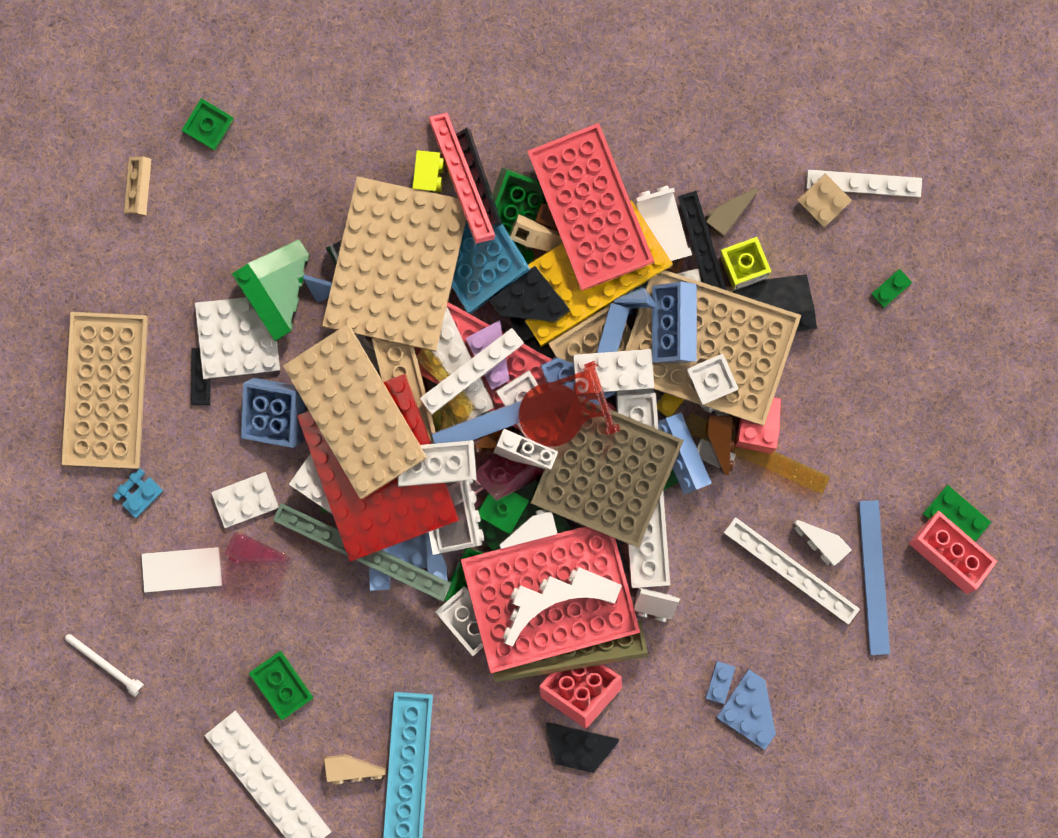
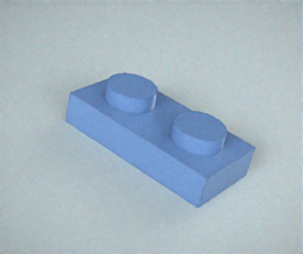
M716 661L706 699L725 704L735 666Z

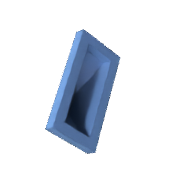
M304 275L303 279L317 302H322L329 298L331 282Z
M644 286L614 300L615 304L627 308H656L657 306Z

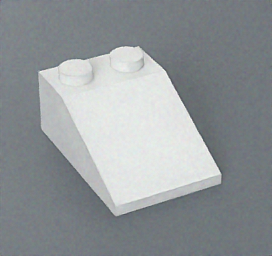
M464 586L435 612L471 655L474 656L483 648L469 591Z
M638 588L634 610L637 611L636 615L648 617V614L655 616V620L666 622L667 619H672L680 598Z

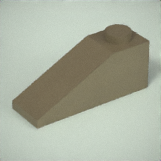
M754 188L718 206L715 211L711 209L705 216L707 226L723 238L759 190Z

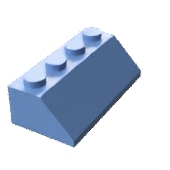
M674 282L653 285L652 299L657 306L652 308V363L697 362V284Z

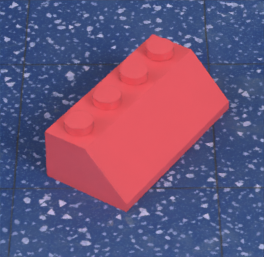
M937 511L908 543L966 594L977 590L998 562L940 511Z

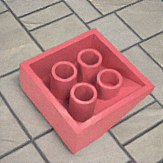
M603 664L551 673L539 686L540 696L586 729L622 689V677Z

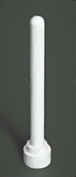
M67 634L65 636V640L126 685V689L129 690L128 693L135 697L139 693L138 690L144 686L139 680H131L72 635Z

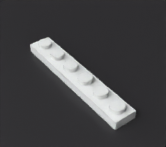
M807 170V190L826 173L843 192L921 197L922 178Z
M511 328L423 395L420 401L431 415L524 345V342Z

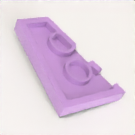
M500 320L466 338L474 356L502 336ZM506 358L484 374L492 390L510 381Z

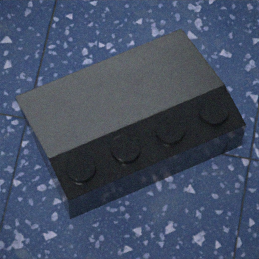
M807 274L764 279L733 291L735 294L801 315L796 333L815 331L817 329L815 309Z

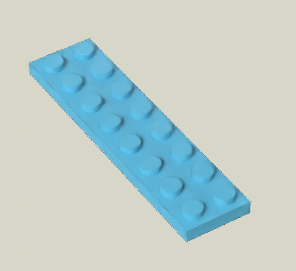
M394 692L383 838H423L433 694Z

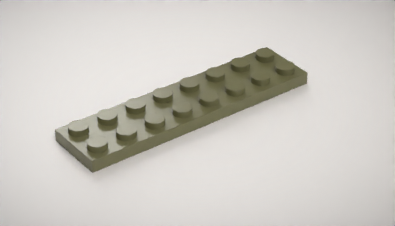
M641 620L638 621L640 633L494 672V682L648 657Z

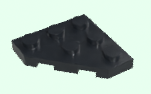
M533 266L531 270L489 300L503 318L511 317L522 320L556 323L571 312L536 266Z

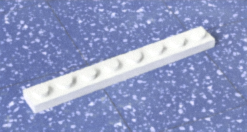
M736 517L724 531L727 536L848 625L860 610Z

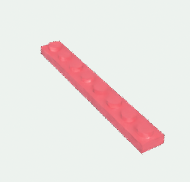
M448 113L429 117V123L475 243L495 239L494 231Z

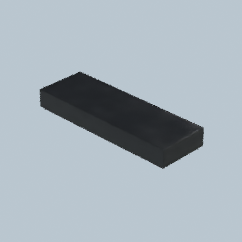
M191 348V405H211V379H203L200 348Z

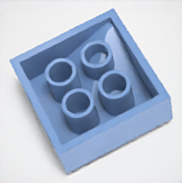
M258 378L243 382L241 438L292 448L303 443L304 433L297 415L305 413V403L293 384Z

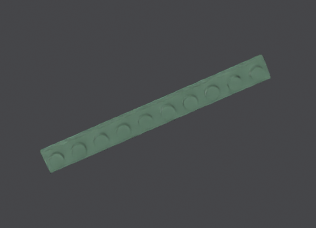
M283 503L280 504L273 521L348 556L338 529ZM383 550L357 559V561L441 601H444L451 586V582Z

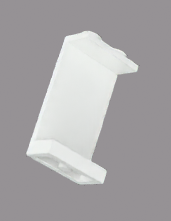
M668 186L657 188L658 192L650 194V191L639 193V197L635 199L637 209L670 260L673 261L691 256L692 253L687 246L675 202L674 188L669 189Z

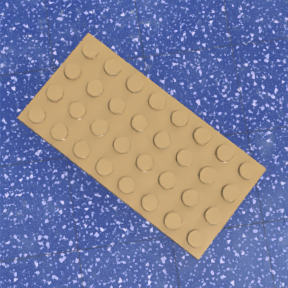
M70 312L62 465L140 468L149 316Z
M345 325L283 365L360 499L367 497L427 459L426 454L350 325Z

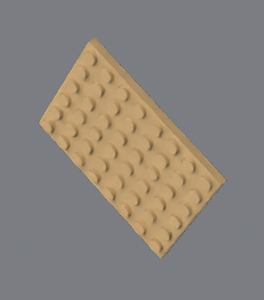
M357 177L322 326L339 330L348 324L354 334L437 352L466 224V217L459 198Z
M666 270L651 278L646 288L651 297L653 285L674 282L697 284V362L652 363L654 388L652 389L702 405L687 369L723 354L739 390L702 406L764 426L801 315ZM639 308L625 351L651 349L652 353V308Z

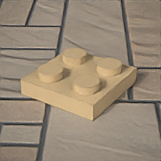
M826 173L797 199L823 227L830 223L852 201Z

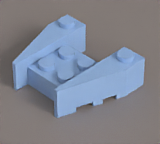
M429 532L388 547L385 550L383 549V551L419 568H427V572L448 581L447 564L442 553L433 555ZM370 567V591L391 589L390 576Z

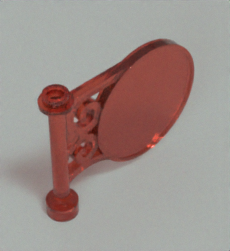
M595 361L584 364L583 372L553 382L539 384L527 392L520 404L519 421L524 433L532 441L548 447L563 445L576 436L586 421L594 417H604L607 427L603 429L606 436L621 431L619 424H614L595 368L599 365ZM577 378H584L588 381L589 388L586 392L582 393L579 392L578 386L582 385V388L585 389V382H576L573 386L574 391L562 383ZM579 397H586L581 403ZM589 400H597L602 412H595L597 406L594 403L590 404V407H593V409L588 410L586 403ZM583 411L589 415L583 418Z

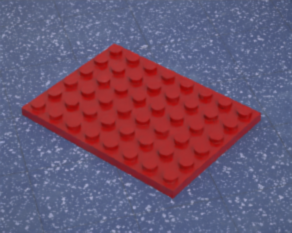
M406 374L383 382L419 444H431ZM308 411L297 415L350 562L460 521L446 483L398 487L397 477L367 497L360 499L311 413Z

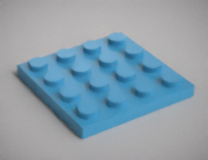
M465 224L452 288L469 314L475 312L507 286L531 270L503 224L493 229L495 239L477 244L469 224Z

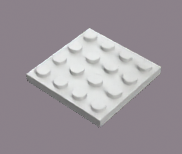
M246 297L195 303L203 379L280 371L277 341H274Z

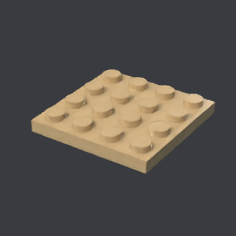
M610 304L548 342L555 356L574 363L573 355L597 353ZM625 323L618 352L625 351L631 335V330L627 323Z

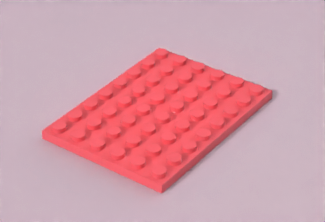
M584 526L461 559L490 673L640 633L616 539L602 532ZM576 567L622 585L615 603L585 597L555 603L542 610L527 623L513 646L504 643L505 639L502 637L506 627L510 628L512 620H510L511 614L514 609H518V606L511 604L513 599H510L513 589H518L519 585L541 594L542 590L539 588L543 579H547L550 576L570 584L571 581L568 580L572 569L576 570Z

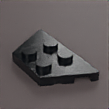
M546 723L556 765L594 773L619 742V738L554 723Z

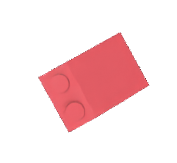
M773 398L764 426L741 418L738 419L734 447L772 454L777 449L780 430V398Z

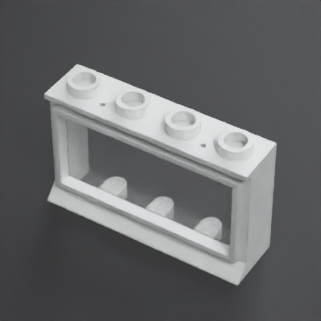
M473 480L446 483L460 521L429 532L433 555L482 545L481 541H484L482 529L479 530L478 527L480 515L474 506L476 494L471 490L470 485L473 483Z

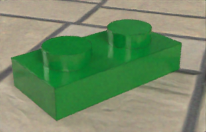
M899 268L871 295L882 308H885L913 282Z

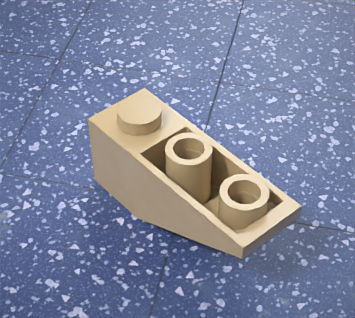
M519 214L510 233V238L513 241L544 251H551L563 243L558 231Z
M346 754L326 756L324 758L327 782L332 781V784H342L347 779H351L352 782L363 781V777H371V780L381 779L382 775L386 774L385 768Z

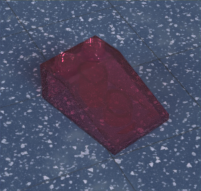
M495 454L476 471V480L497 501L532 483L544 472V468L513 461Z
M240 532L233 534L224 553L228 555V560L236 564L241 562H287L291 559V557Z

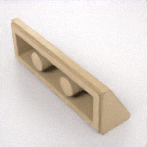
M129 157L124 214L146 215L151 168L150 158Z

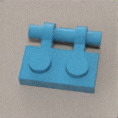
M141 468L135 473L133 472L129 476L130 478L123 485L121 484L117 488L118 491L113 495L117 500L122 496L127 498L122 505L135 518L164 491L150 477L144 482L141 477L145 472ZM136 483L139 488L131 494L128 490Z

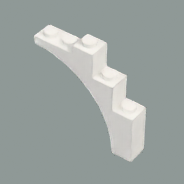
M576 567V570L572 569L568 578L571 581L570 584L550 576L547 579H543L539 588L542 590L541 594L519 585L518 589H513L510 599H513L511 604L518 606V609H514L511 614L510 620H512L510 628L506 627L502 637L505 639L504 643L513 646L527 623L542 610L555 603L584 597L615 603L622 585L580 567Z

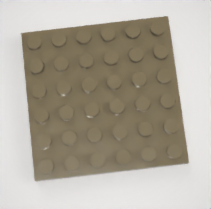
M575 395L553 450L558 452L551 470L544 469L531 504L639 548L684 440Z

